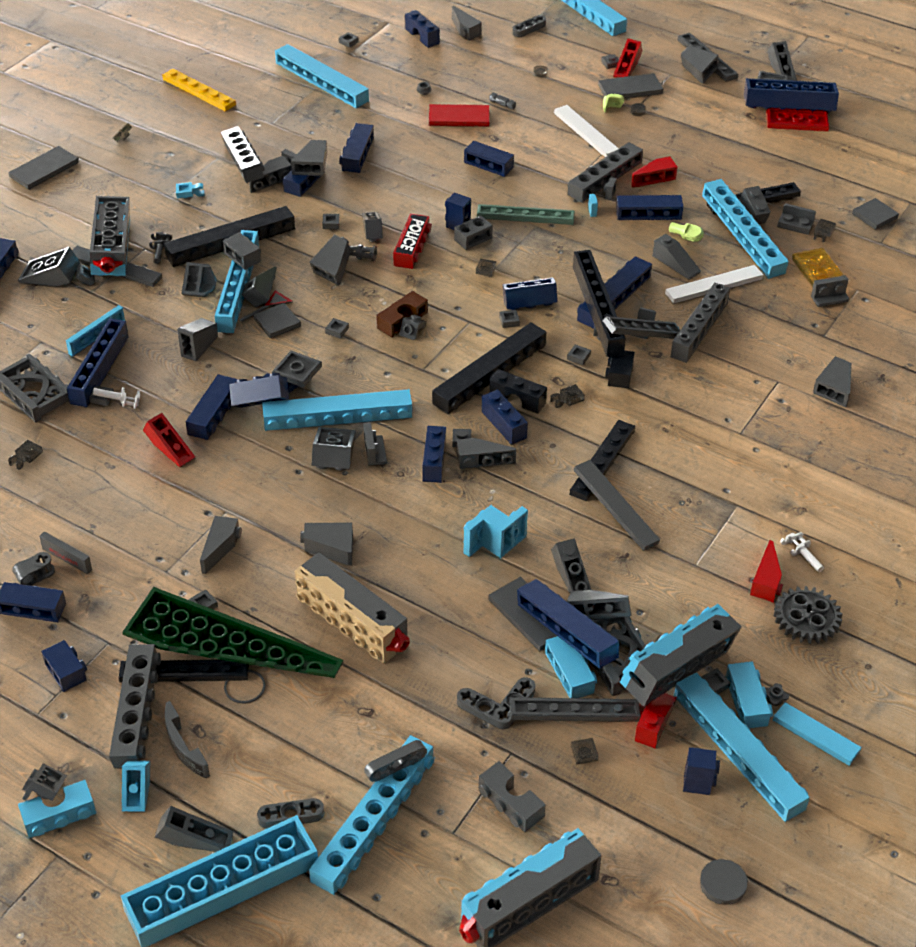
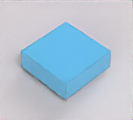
M589 194L588 209L591 217H596L598 211V201L595 194Z

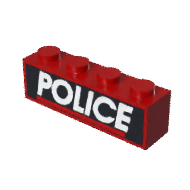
M410 213L393 252L394 266L413 269L415 263H418L419 253L423 252L424 243L427 242L428 233L431 232L432 224L429 223V216Z

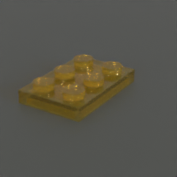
M824 248L793 253L792 260L812 287L815 280L844 276Z

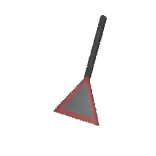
M275 290L265 306L246 315L240 321L243 322L270 306L293 303V301Z

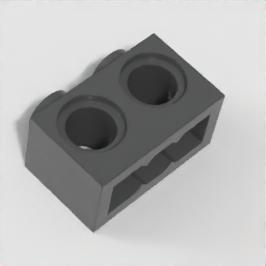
M478 216L454 227V240L465 250H468L492 239L493 225L482 216Z

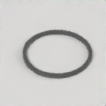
M249 670V672L258 675L263 681V689L260 692V694L255 698L246 701L233 699L231 696H229L226 690V686L229 680H226L224 684V691L226 696L236 703H250L257 700L262 696L265 690V680L263 676L254 670Z

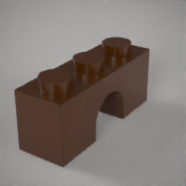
M411 291L376 315L377 329L391 338L400 333L404 317H410L411 315L423 317L428 313V299Z

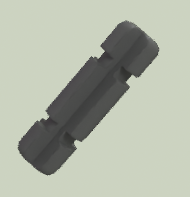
M494 92L489 96L490 101H496L499 105L512 110L516 107V101L501 95L498 96Z

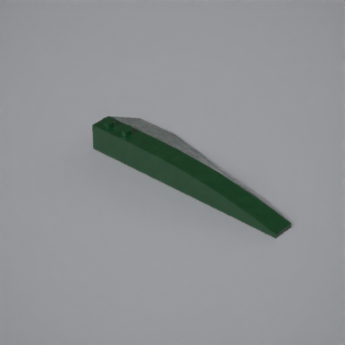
M154 586L122 632V635L142 643L154 644L155 648L160 650L330 678L336 677L344 661Z

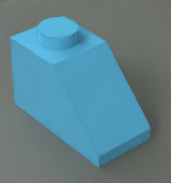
M127 761L122 765V811H146L150 786V761Z

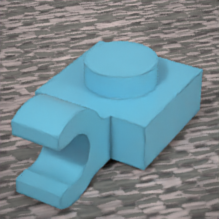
M192 182L176 184L177 198L193 197V194L199 197L205 196V191L199 190L203 189V183L192 185Z

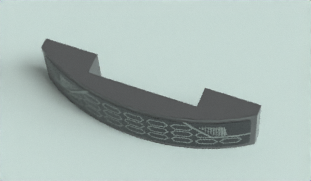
M171 701L166 702L165 723L174 752L191 771L204 778L210 777L208 763L199 748L189 751L178 732L182 729L180 717Z

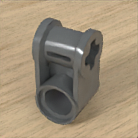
M40 552L16 563L12 571L20 584L32 586L53 576L55 568L51 564L50 554Z

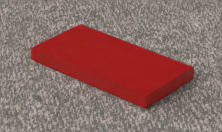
M429 104V126L488 127L489 105Z
M773 107L766 110L767 128L829 131L828 112L825 110L812 111L801 109L797 111L793 108L781 110L780 108Z

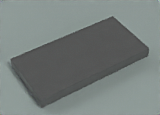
M655 73L598 80V86L604 97L609 94L623 95L625 99L663 94V87Z
M57 146L8 173L10 178L27 189H31L79 163V159L62 147Z
M520 576L489 594L488 600L540 652L545 649L546 640L557 637V635L518 606L517 589L528 584Z

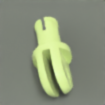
M671 222L669 226V232L679 234L685 240L698 242L704 236L702 228L689 223L680 225Z

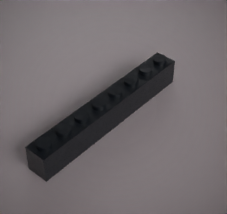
M283 206L165 242V255L172 267H176L224 252L223 240L241 232V230L258 231L259 240L295 230V218L289 208Z
M591 250L574 251L573 270L606 357L624 355L625 335L612 334L603 322L606 316L617 317L593 254Z
M530 322L433 389L432 404L447 414L456 410L460 405L489 386L490 379L498 369L508 373L535 352L544 348L547 342V332Z

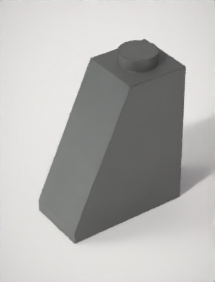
M688 46L681 53L682 66L702 84L719 67L718 54Z
M310 140L291 159L292 175L324 176L328 154L327 140Z
M334 234L309 262L313 272L339 286L351 253L348 240Z
M200 318L179 327L177 332L181 357L197 362L218 337L217 323Z
M835 356L816 379L813 393L846 408L851 392L852 363Z
M352 522L305 523L304 531L300 532V541L304 543L306 552L315 555L319 552L327 559L352 566Z

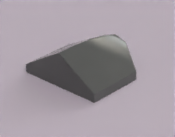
M186 263L182 295L206 297L216 288L217 279L209 264Z

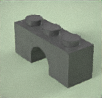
M498 761L479 775L478 789L482 796L488 797L494 803L499 812H504L509 817L515 827H519L523 832H526L545 817L546 804L531 790L521 796L510 794L509 791L514 788V774Z

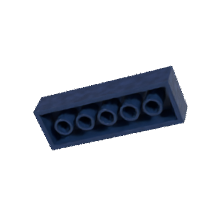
M746 78L744 99L745 105L749 108L763 107L768 109L773 107L780 108L781 110L793 108L797 111L809 109L812 111L825 110L827 112L837 110L839 91L836 83Z

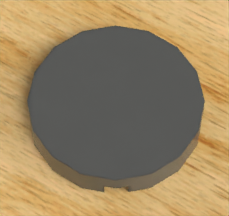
M718 859L706 864L701 871L700 887L709 900L717 904L728 903L730 905L743 898L747 890L748 879L745 871L738 864L730 860Z

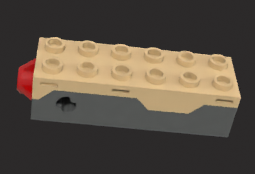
M318 552L295 570L296 595L299 601L306 603L316 614L323 616L330 625H334L344 636L354 640L358 647L364 648L374 659H378L385 664L397 653L407 649L410 644L407 633V618Z

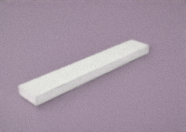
M568 105L554 109L555 115L604 157L619 149Z
M755 265L668 288L665 294L675 304L706 295L714 282L732 288L763 279V274Z

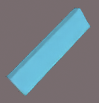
M120 305L116 306L67 339L68 354L74 356L95 342L109 318L125 321L123 307Z
M786 702L773 716V721L848 766L851 765L861 751L862 747Z

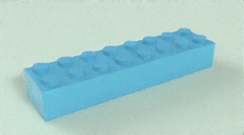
M296 815L121 895L124 911L141 947H148L309 871L318 859V853Z

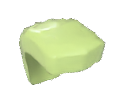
M619 94L605 96L603 100L604 112H606L608 107L621 108L625 101L624 96Z

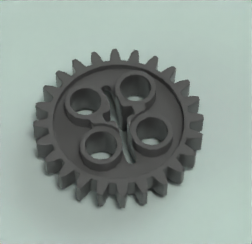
M797 586L796 591L790 588L788 593L783 592L782 597H778L773 616L776 617L775 623L780 624L779 630L786 629L784 635L791 633L792 640L799 637L800 643L807 639L809 644H811L812 640L819 644L821 638L827 642L828 637L833 638L834 634L838 633L843 613L840 612L841 607L836 606L837 600L830 601V594L824 596V591L821 590L818 593L815 587L810 591L807 586H805L804 590Z

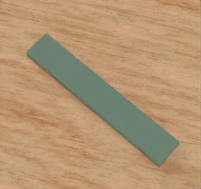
M478 204L477 217L482 216L485 219L574 225L575 211Z

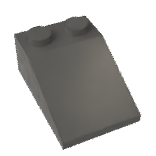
M67 247L30 260L18 281L19 283L54 287L67 285L72 281L73 275L77 272V266L81 262L71 248Z
M318 427L312 446L311 466H316L319 469L332 467L339 471L350 469L356 430Z

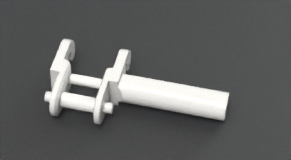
M123 387L121 393L98 388L93 389V395L120 400L122 407L130 405L136 409V406H139L140 391L138 390L135 398L126 396L125 388Z
M802 532L797 534L791 533L785 539H781L780 543L782 545L793 542L797 545L796 549H792L790 552L792 556L801 553L817 572H821L824 569V566L807 549L811 541H806L803 538Z

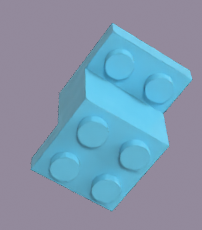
M492 505L485 510H481L474 519L468 521L464 526L463 553L470 557L483 546L499 558H502L527 537L528 509L521 506L509 516Z

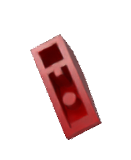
M627 38L613 77L620 78L631 75L643 51L641 41Z
M670 156L655 159L632 173L631 187L635 188L676 180L678 167Z
M163 413L146 422L143 429L144 433L153 445L177 466L182 467L195 459V455Z
M769 540L754 577L750 595L774 603L776 595H781L784 584L780 583L782 573L774 542Z
M664 693L647 704L636 727L635 742L656 748L677 697Z

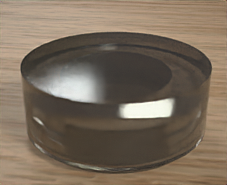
M542 65L535 66L533 74L536 77H545L548 75V68Z
M635 103L631 105L630 112L634 116H642L645 114L646 107L641 103Z

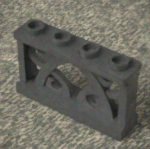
M30 353L25 358L0 371V391L35 423L41 420V416L66 402L70 403L67 392L68 385H65L57 375L52 374L47 366L44 367L39 359L34 358ZM25 382L43 383L40 393L35 391L23 392Z
M630 616L590 619L597 625H600L610 635L616 637L620 644L630 648L625 662L620 658L612 661L616 663L615 667L611 665V662L600 669L594 665L612 696L618 695L620 691L626 690L620 683V678L623 677L624 674L622 672L630 663V656L637 650H644L648 644H645L641 639V634L637 628H634ZM618 623L621 630H617L615 625H613L611 631H607V626Z

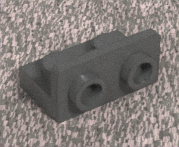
M785 203L777 227L809 235L814 225L816 211Z
M844 275L815 280L811 298L817 307L849 302V297L846 294L849 279Z
M363 423L368 466L387 464L383 436L376 435V430H372L371 423Z
M43 763L40 769H34L22 788L25 791L22 799L26 801L32 791H34L39 797L53 801L67 775Z

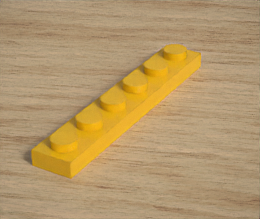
M171 69L162 75L163 80L225 112L236 106L235 99L175 69Z

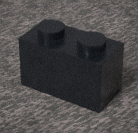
M624 350V355L608 357L607 366L610 368H606L605 378H608V386L629 389L635 352Z

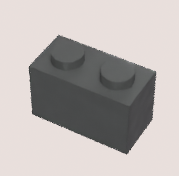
M760 187L745 188L739 201L758 224L766 223L771 211Z
M240 232L223 240L224 254L244 270L261 262L260 247Z

